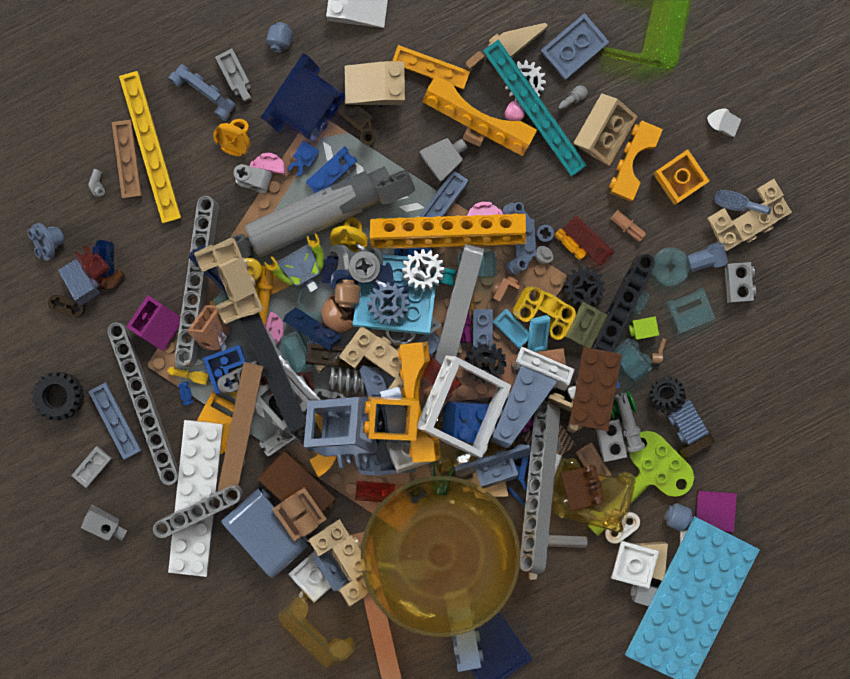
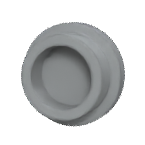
M540 246L536 249L535 259L539 264L545 265L553 260V253L549 248Z

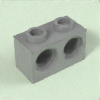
M751 262L724 265L727 303L754 301L756 287L753 285L752 278L755 277L754 266H751ZM738 268L744 270L743 278H739L736 275ZM739 287H743L746 290L744 297L738 295Z
M619 419L610 420L609 425L615 427V433L611 436H608L606 431L596 429L601 457L604 462L627 457L626 453L629 452L628 443L624 441L622 435L625 429L624 424ZM618 444L619 452L617 454H611V445Z

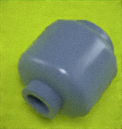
M277 22L270 26L266 43L271 47L272 51L281 53L282 50L290 48L293 31L289 25Z
M675 503L673 506L670 505L664 516L666 524L679 531H684L689 527L694 518L690 508Z

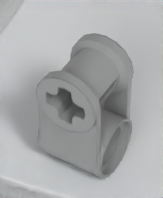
M243 164L235 167L233 173L239 186L259 193H267L273 175L265 169Z

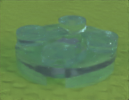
M669 247L660 250L653 257L655 265L651 273L661 284L674 286L687 278L690 263L683 251ZM669 261L675 265L672 272H669V269H665V265H668Z

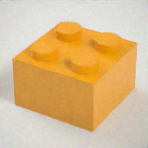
M688 149L653 173L674 205L709 182V179Z

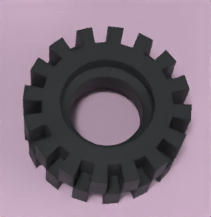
M665 376L661 377L662 381H659V379L655 380L656 384L652 383V388L649 390L652 404L661 413H664L665 410L667 414H671L670 410H673L675 413L677 412V407L681 409L682 404H685L686 394L682 382L678 381L675 377L673 380L671 376H668L667 380ZM671 390L675 392V395L670 399L661 398V394L665 391Z

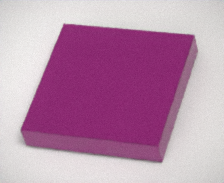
M697 490L695 517L722 531L734 532L737 494Z

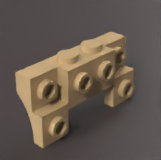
M775 179L756 189L763 201L761 205L772 208L769 215L749 210L732 221L725 208L707 218L718 243L724 244L725 251L745 240L747 243L757 238V233L760 231L766 233L774 228L772 224L792 213Z
M229 238L219 244L210 245L194 253L202 272L216 267L229 297L228 300L216 305L224 324L263 310L254 288L256 286L255 280L248 273V263L244 257L242 258L235 239Z
M361 326L339 358L355 368L364 356L395 378L388 389L399 387L403 398L404 380L401 379L400 375L402 361L398 357V350L400 348L398 347L396 350L390 346L392 344L390 340L384 336L379 338Z
M340 519L308 539L317 556L329 550L347 580L350 581L338 589L348 606L356 603L365 597L366 594L380 586L371 571L369 557L361 552L359 541L356 537L353 538L348 534Z

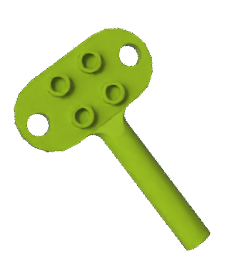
M640 432V437L646 441L645 447L639 451L628 452L630 459L639 469V475L588 524L589 528L597 536L650 485H655L666 495L674 497L684 495L692 487L694 481L692 468L656 432ZM679 479L686 481L684 489L676 487V482Z

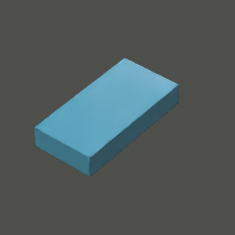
M507 309L493 321V324L518 349L528 341L529 331Z
M548 315L530 319L527 349L533 352L547 350L551 320Z

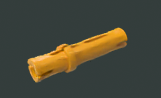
M262 266L261 281L258 283L260 288L258 297L263 307L259 314L264 325L267 324L271 289H273V272L267 269L266 266Z

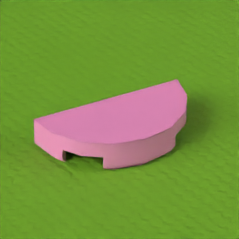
M262 153L250 163V167L265 169L274 174L286 175V166L283 160L275 154Z
M479 202L469 210L467 216L503 215V212L495 205H492L491 202Z
M270 311L266 329L270 331L277 345L284 336V325L280 317Z

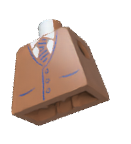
M205 305L188 329V332L201 348L221 352L226 349L224 341L230 333L228 323L224 324L216 306Z

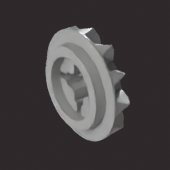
M358 252L350 260V274L359 282H370L379 274L380 262L371 252ZM363 258L366 264L373 265L367 269L366 273H364V270L357 269L363 265Z

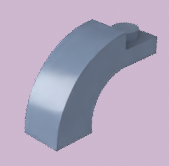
M399 387L381 391L379 397L402 398ZM380 404L385 422L384 433L405 434L406 411L404 405ZM385 439V442H386V443H388V442L397 443V442H400V441H401V440H387V439Z

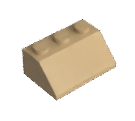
M601 93L573 144L588 155L610 166L638 116L619 99Z

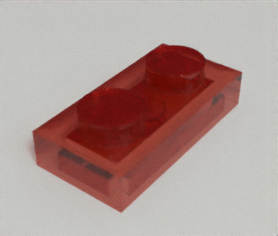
M357 481L355 500L394 504L395 484Z

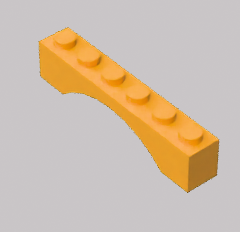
M437 75L434 77L422 100L428 106L521 156L525 154L537 131L521 121L500 120L481 113L460 96L453 84Z
M428 341L400 345L398 357L402 361L400 375L401 379L404 380L403 398H413L419 401L421 379L425 368L430 362ZM419 401V409H418V421H419L420 416H421V414H422L421 406H420V401ZM417 429L416 441H410L411 446L409 447V455L413 459V463L441 459L439 439Z

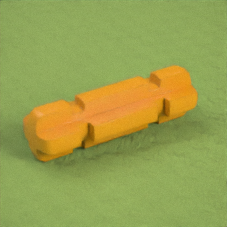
M559 229L554 234V237L558 241L561 240V243L571 253H574L578 260L585 257L586 251L583 248L580 249L579 245L569 235L567 236L564 230Z

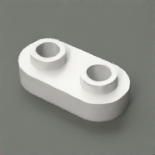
M633 512L624 513L605 529L606 539L611 543L621 542L638 529L640 525L639 517ZM628 518H632L633 520L631 525H627L626 520ZM612 530H617L616 536L611 535Z

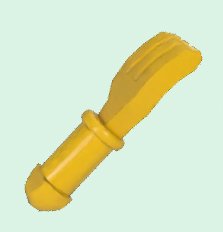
M175 367L168 369V373L171 376L174 375L185 379L188 377L193 382L204 385L208 383V373L200 371L189 372V370Z

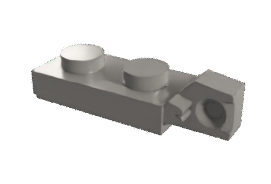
M233 49L216 56L215 58L235 95L241 94L245 103L252 100L247 91L251 88L250 82Z

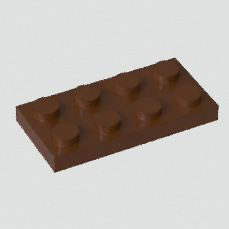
M583 348L569 424L608 431L622 354Z

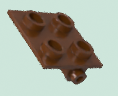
M592 464L584 468L560 473L570 511L606 502L595 465Z

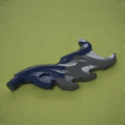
M338 244L331 247L329 252H336L339 257L337 270L331 276V288L335 289L336 282L340 278L357 281L349 271L350 260L356 253L344 245ZM356 245L359 249L358 252L367 251L363 246ZM373 247L374 255L380 262V272L370 282L378 290L380 289L379 284L386 287L387 282L393 287L395 281L392 266L389 262L383 265L382 252L378 248ZM363 258V265L357 269L364 270V273H366L367 269L373 265L366 264ZM408 285L398 286V290L402 287L404 288L402 294L409 293Z

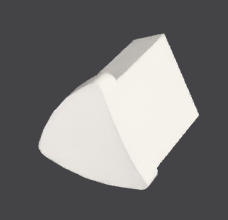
M728 109L716 110L707 117L709 124L714 129L730 137H735L741 119L731 114Z

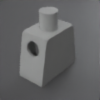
M446 138L421 150L419 154L437 180L442 183L463 162L459 154L468 147L462 139L452 145L449 139Z
M93 504L81 525L82 529L107 541L112 536L122 541L127 530L118 526V518ZM107 524L110 528H104L103 525Z

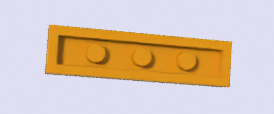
M398 45L393 58V62H404V69L431 79H434L437 75L461 90H464L470 74L468 70Z

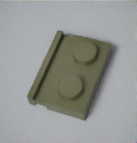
M582 302L566 337L586 348H591L607 314Z

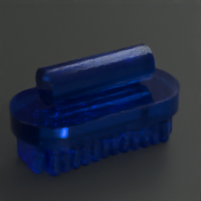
M98 240L95 246H93V270H95L98 277H107L115 272L113 242Z

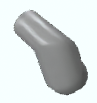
M93 169L88 186L95 197H102L105 194V189L100 183L103 172Z

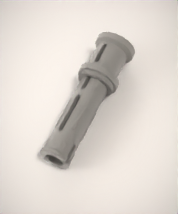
M620 393L621 396L617 394L615 399L617 400L625 427L623 434L627 437L628 451H639L645 447V444L641 441L639 434L641 431L635 424L627 393Z

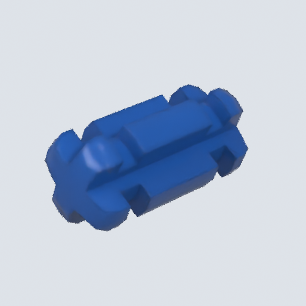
M187 381L178 384L181 400L184 401L182 402L183 405L193 403L191 389Z

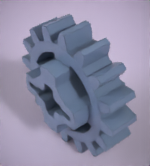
M387 282L386 287L379 284L380 289L373 288L375 294L368 296L372 300L367 302V305L372 307L369 313H375L373 319L377 320L380 318V324L387 321L388 325H391L393 320L398 324V318L400 317L404 320L403 313H409V309L406 306L410 305V301L405 300L409 296L408 294H402L404 288L402 287L398 290L396 283L393 287L390 286L389 282ZM401 298L402 305L399 309V307L397 306V302ZM377 299H379L380 306L378 307V309H376ZM385 301H392L393 306H386ZM386 313L394 314L392 316H385Z

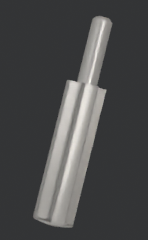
M549 535L548 546L587 548L588 544L587 536Z

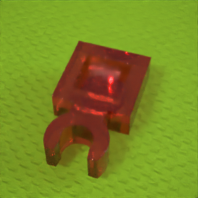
M83 246L86 253L81 255L76 251V258L82 262V268L95 280L109 269V265L97 253L91 255L89 247Z

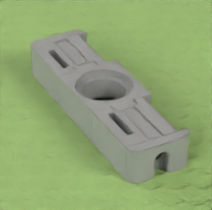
M279 428L275 431L276 434L264 441V443L260 441L259 445L264 449V453L271 457L297 440V438L293 435L292 438L286 439L283 435L284 431ZM305 428L297 431L299 436L305 434Z

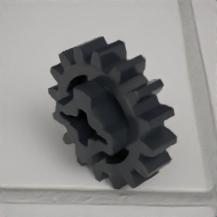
M579 266L578 272L572 269L573 275H566L569 281L563 283L568 286L567 289L563 290L564 292H569L566 298H572L573 305L579 302V307L582 302L589 305L590 302L597 304L596 298L602 299L603 297L600 295V292L605 291L604 288H601V285L605 284V281H600L602 274L596 275L597 269L590 271V266H586L585 270H583L582 266ZM586 274L592 276L595 281L592 282L591 280L587 279ZM578 276V282L572 286L573 280ZM583 281L584 284H592V286L586 288V292L584 289H576L583 285ZM593 288H597L595 294L591 297V291ZM573 292L581 294L583 299L576 297Z
M486 341L485 345L482 346L481 342H478L477 348L472 345L471 351L466 352L465 362L473 365L472 361L475 357L476 362L473 366L500 379L499 373L504 374L506 355L502 354V348L496 349L495 343L489 346V342ZM498 359V365L495 367L496 360ZM469 372V377L475 376V381L477 382L480 377Z

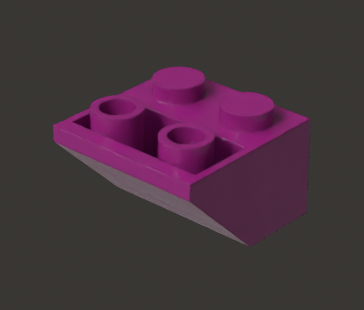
M147 295L126 327L164 352L179 330L181 317Z

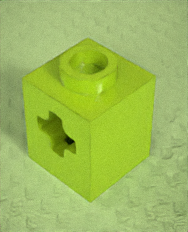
M656 316L630 321L631 325H628L630 337L633 336L634 340L659 335Z

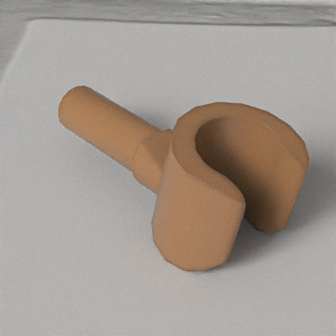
M662 338L658 353H652V364H660L663 361V350L667 339Z

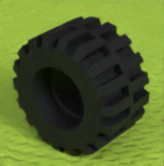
M65 372L47 373L44 377L38 379V383L34 384L33 387L35 389L31 391V395H33L31 402L35 403V411L38 410L41 417L45 416V419L53 421L67 419L74 416V413H77L80 410L79 407L83 404V401H81L84 398V393L81 392L83 389L82 385H79L78 379H74L71 374H66ZM54 385H61L67 392V401L60 408L54 407L48 398L49 390Z

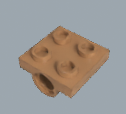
M305 487L272 508L294 541L301 536L311 533L319 524L327 519Z

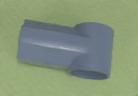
M714 243L709 245L706 250L687 255L692 272L710 266L721 267L728 263L723 243Z

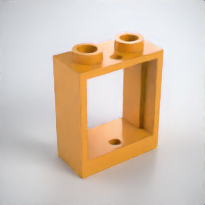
M368 396V401H365L364 405L367 421L363 422V433H366V437L369 439L416 441L419 401L413 398ZM376 404L407 405L405 434L374 432Z

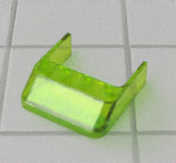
M653 0L643 51L637 54L604 46L601 55L665 69L673 68L679 60L691 0Z

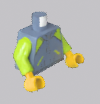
M315 233L316 239L314 241L309 240L307 236L308 245L279 261L271 257L273 263L267 265L264 262L265 266L280 281L289 286L296 285V287L305 284L309 293L317 290L320 287L315 277L321 274L320 271L324 267V253L319 243L318 235Z

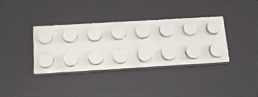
M184 420L175 512L216 492L224 424ZM216 498L211 499V504L214 507ZM194 507L193 511L196 515L200 516L203 514L200 507ZM214 514L172 534L168 573L207 577ZM182 515L176 516L178 523H185V518Z

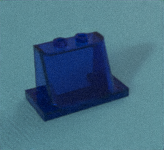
M303 53L260 118L277 132L285 125L314 143L320 133L327 128L331 116L337 113L339 104L345 97V94L318 76L320 68L310 56Z

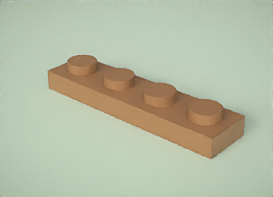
M132 120L112 122L122 198L141 197L142 191Z

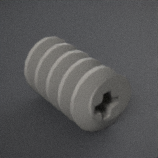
M335 367L331 368L329 385H331L333 391L338 386L340 392L346 387L347 393H350L352 388H354L355 394H358L360 389L362 395L367 393L361 374L360 376L358 375L356 369L351 374L348 368L345 373H343L342 368H339L337 372H335Z

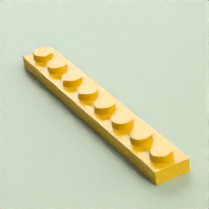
M135 71L121 75L119 78L161 221L165 224L182 219L139 72Z

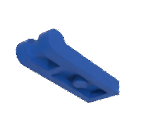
M346 146L339 150L335 156L306 181L307 185L315 193L330 187L358 161L355 156L352 157L348 153L349 150ZM342 157L347 162L344 166L339 162Z

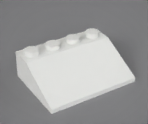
M328 0L327 21L384 28L388 0Z

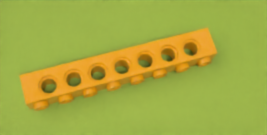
M515 213L503 215L370 219L371 249L373 247L378 249L465 246V244L472 246L526 244L525 214Z

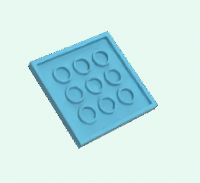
M383 254V265H386L388 262L390 263L395 283L398 286L408 285V281H404L403 276L405 274L402 273V268H406L403 262H409L408 256ZM420 265V270L426 275V271ZM435 270V273H432L431 279H432V278L434 277V275L436 274V270ZM371 282L358 283L361 288L360 302L355 305L353 327L360 328L363 326L368 329L430 335L436 293L435 284L432 285L433 290L426 287L425 292L422 291L421 287L416 291L415 285L409 287V293H404L409 296L405 299L410 301V305L406 306L409 309V313L404 312L405 319L403 320L399 317L398 324L393 320L391 325H388L387 321L380 324V318L374 320L373 316L375 313H369L372 307H369L367 302L372 300L368 296L374 295L373 288H377ZM401 298L397 302V306L399 307V309L402 305ZM379 299L376 301V309L380 306ZM385 301L386 306H393L392 301ZM386 313V314H385V316H392V315H394L393 313Z

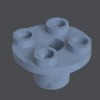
M41 223L33 224L31 229L28 230V236L34 243V252L37 258H43L46 261L53 259L55 249L64 243L62 231L57 227L46 228Z

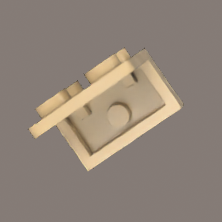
M549 394L545 401L556 404L564 410L572 411L573 400L571 402L565 401V397L560 394ZM568 423L566 431L574 433L582 429V426Z

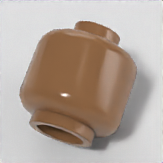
M343 280V283H339L335 287L334 300L339 304V307L354 308V305L360 302L361 288L359 285L354 284V280Z

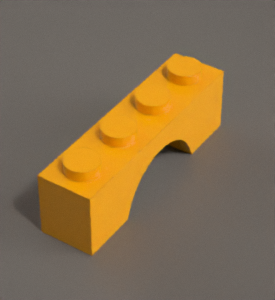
M644 121L634 125L631 132L633 139L631 142H627L624 153H626L624 160L620 159L616 168L619 171L616 178L613 177L610 182L609 188H612L610 194L629 202L634 200L641 182L634 175L633 160L637 153L643 150H653L656 147L663 129Z

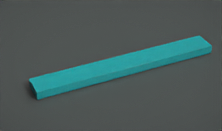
M499 39L484 49V54L572 177L587 165Z

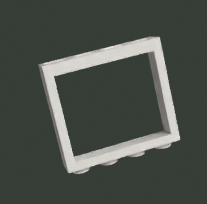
M446 355L417 423V429L472 456L482 457L487 450L490 436L495 431L497 419L502 414V407L510 394L511 385L456 356ZM458 367L497 386L473 446L434 428Z

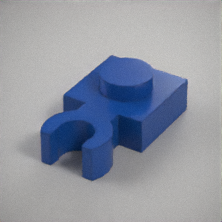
M303 140L292 156L297 160L288 166V170L290 171L293 166H297L299 171L296 175L300 176L303 172V165L309 167L319 153V150Z

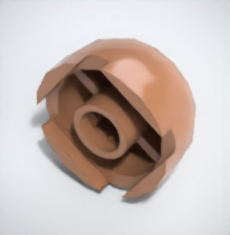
M333 294L322 306V323L335 332H347L354 328L355 310L351 307H339V304L334 300L335 294Z

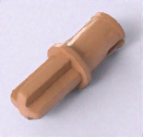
M619 210L610 219L619 225L623 232L626 231L639 242L646 235L642 229L633 223V219L629 220Z

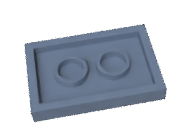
M584 13L540 52L563 79L566 80L609 44V41Z

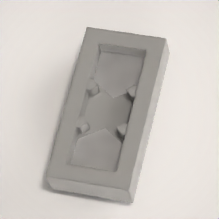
M96 446L71 476L87 488L110 462L112 457L99 446Z

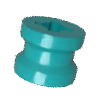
M444 268V273H441L443 280L438 279L439 283L454 286L453 278L457 271Z

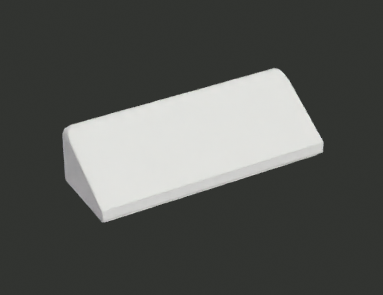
M522 346L513 365V369L517 371L522 366L556 380L557 382L554 387L564 391L569 386L575 370Z

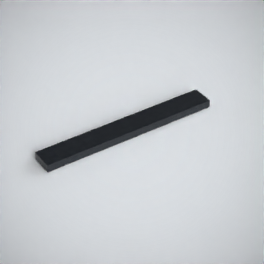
M259 312L240 318L259 364L264 366L263 373L289 432L293 434L305 428L306 417Z

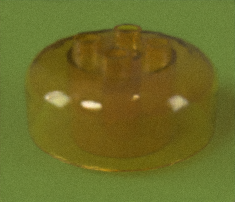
M432 476L417 479L399 487L376 508L363 535L361 568L366 587L372 599L380 610L393 622L417 634L431 637H453L471 632L483 626L504 607L511 596L518 578L520 544L515 526L509 514L501 503L488 491L461 478ZM449 486L447 496L434 493L439 487ZM423 488L427 496L419 499L417 503H412L408 494L415 498L422 494L421 489Z

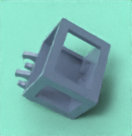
M360 397L308 401L304 448L324 457L337 456L340 468L346 466L344 462L345 456L347 464L352 463L354 455L357 467L363 465L361 461L362 455L364 462H369L370 454L377 451L376 439H369L366 437V433H363V422L367 421V413L364 412L365 400ZM376 406V414H375V429H374V432H377V420H378V407H377V406ZM315 413L323 417L322 438L313 439Z

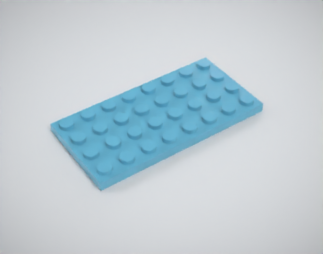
M694 516L625 655L674 679H695L760 549Z

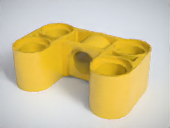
M533 286L524 288L513 308L514 317L524 322H529L530 319H533L537 310L548 314L551 318L549 337L557 340L566 336L576 316V311L572 306L564 303L556 296ZM534 290L536 292V297L533 300H530L529 295ZM523 308H526V315L524 317H521V310ZM564 309H567L568 314L565 318H563L562 311ZM555 326H558L559 331L554 335L552 330Z

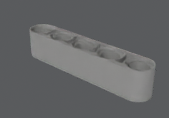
M235 484L229 485L171 513L155 523L153 532L157 537L165 538L236 504L242 497V489ZM235 490L238 497L236 499L230 498L228 491ZM212 498H217L220 501L219 507L212 506ZM194 507H200L203 514L200 516L196 515L193 511ZM177 515H182L185 518L184 524L177 522ZM159 524H165L168 531H160Z

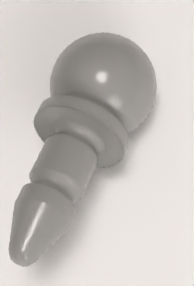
M581 85L576 86L573 91L569 92V97L563 100L558 108L563 109L572 103L577 104L579 101L584 100L588 95L587 89Z

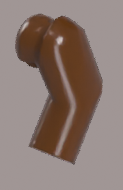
M118 269L112 277H100L97 279V282L103 290L115 289L125 274Z

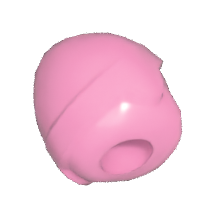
M515 100L510 102L505 110V118L509 121H521L525 116V110Z

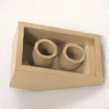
M384 61L347 65L344 67L345 105H403L405 101L404 62Z

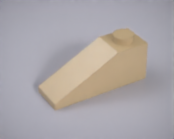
M542 23L503 32L500 36L496 34L489 40V46L499 39L508 54L513 58L543 33L548 25Z

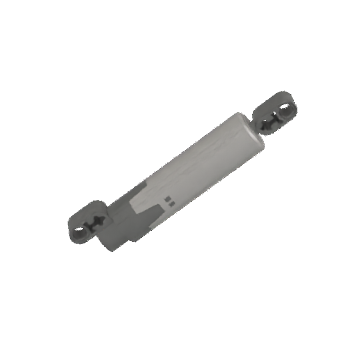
M385 166L368 174L365 170L246 224L247 238L244 234H238L231 238L235 239L242 258H247L252 254L251 248H254L257 255L262 258L307 236H311L379 205L380 201L382 204H390L406 197L415 191V186L407 170H402L392 175H389Z

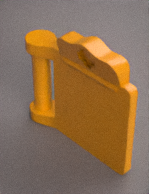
M213 390L197 421L224 424L220 453L223 454L226 452L232 417L216 409L212 404L216 402L234 412L235 404L218 394L216 395Z

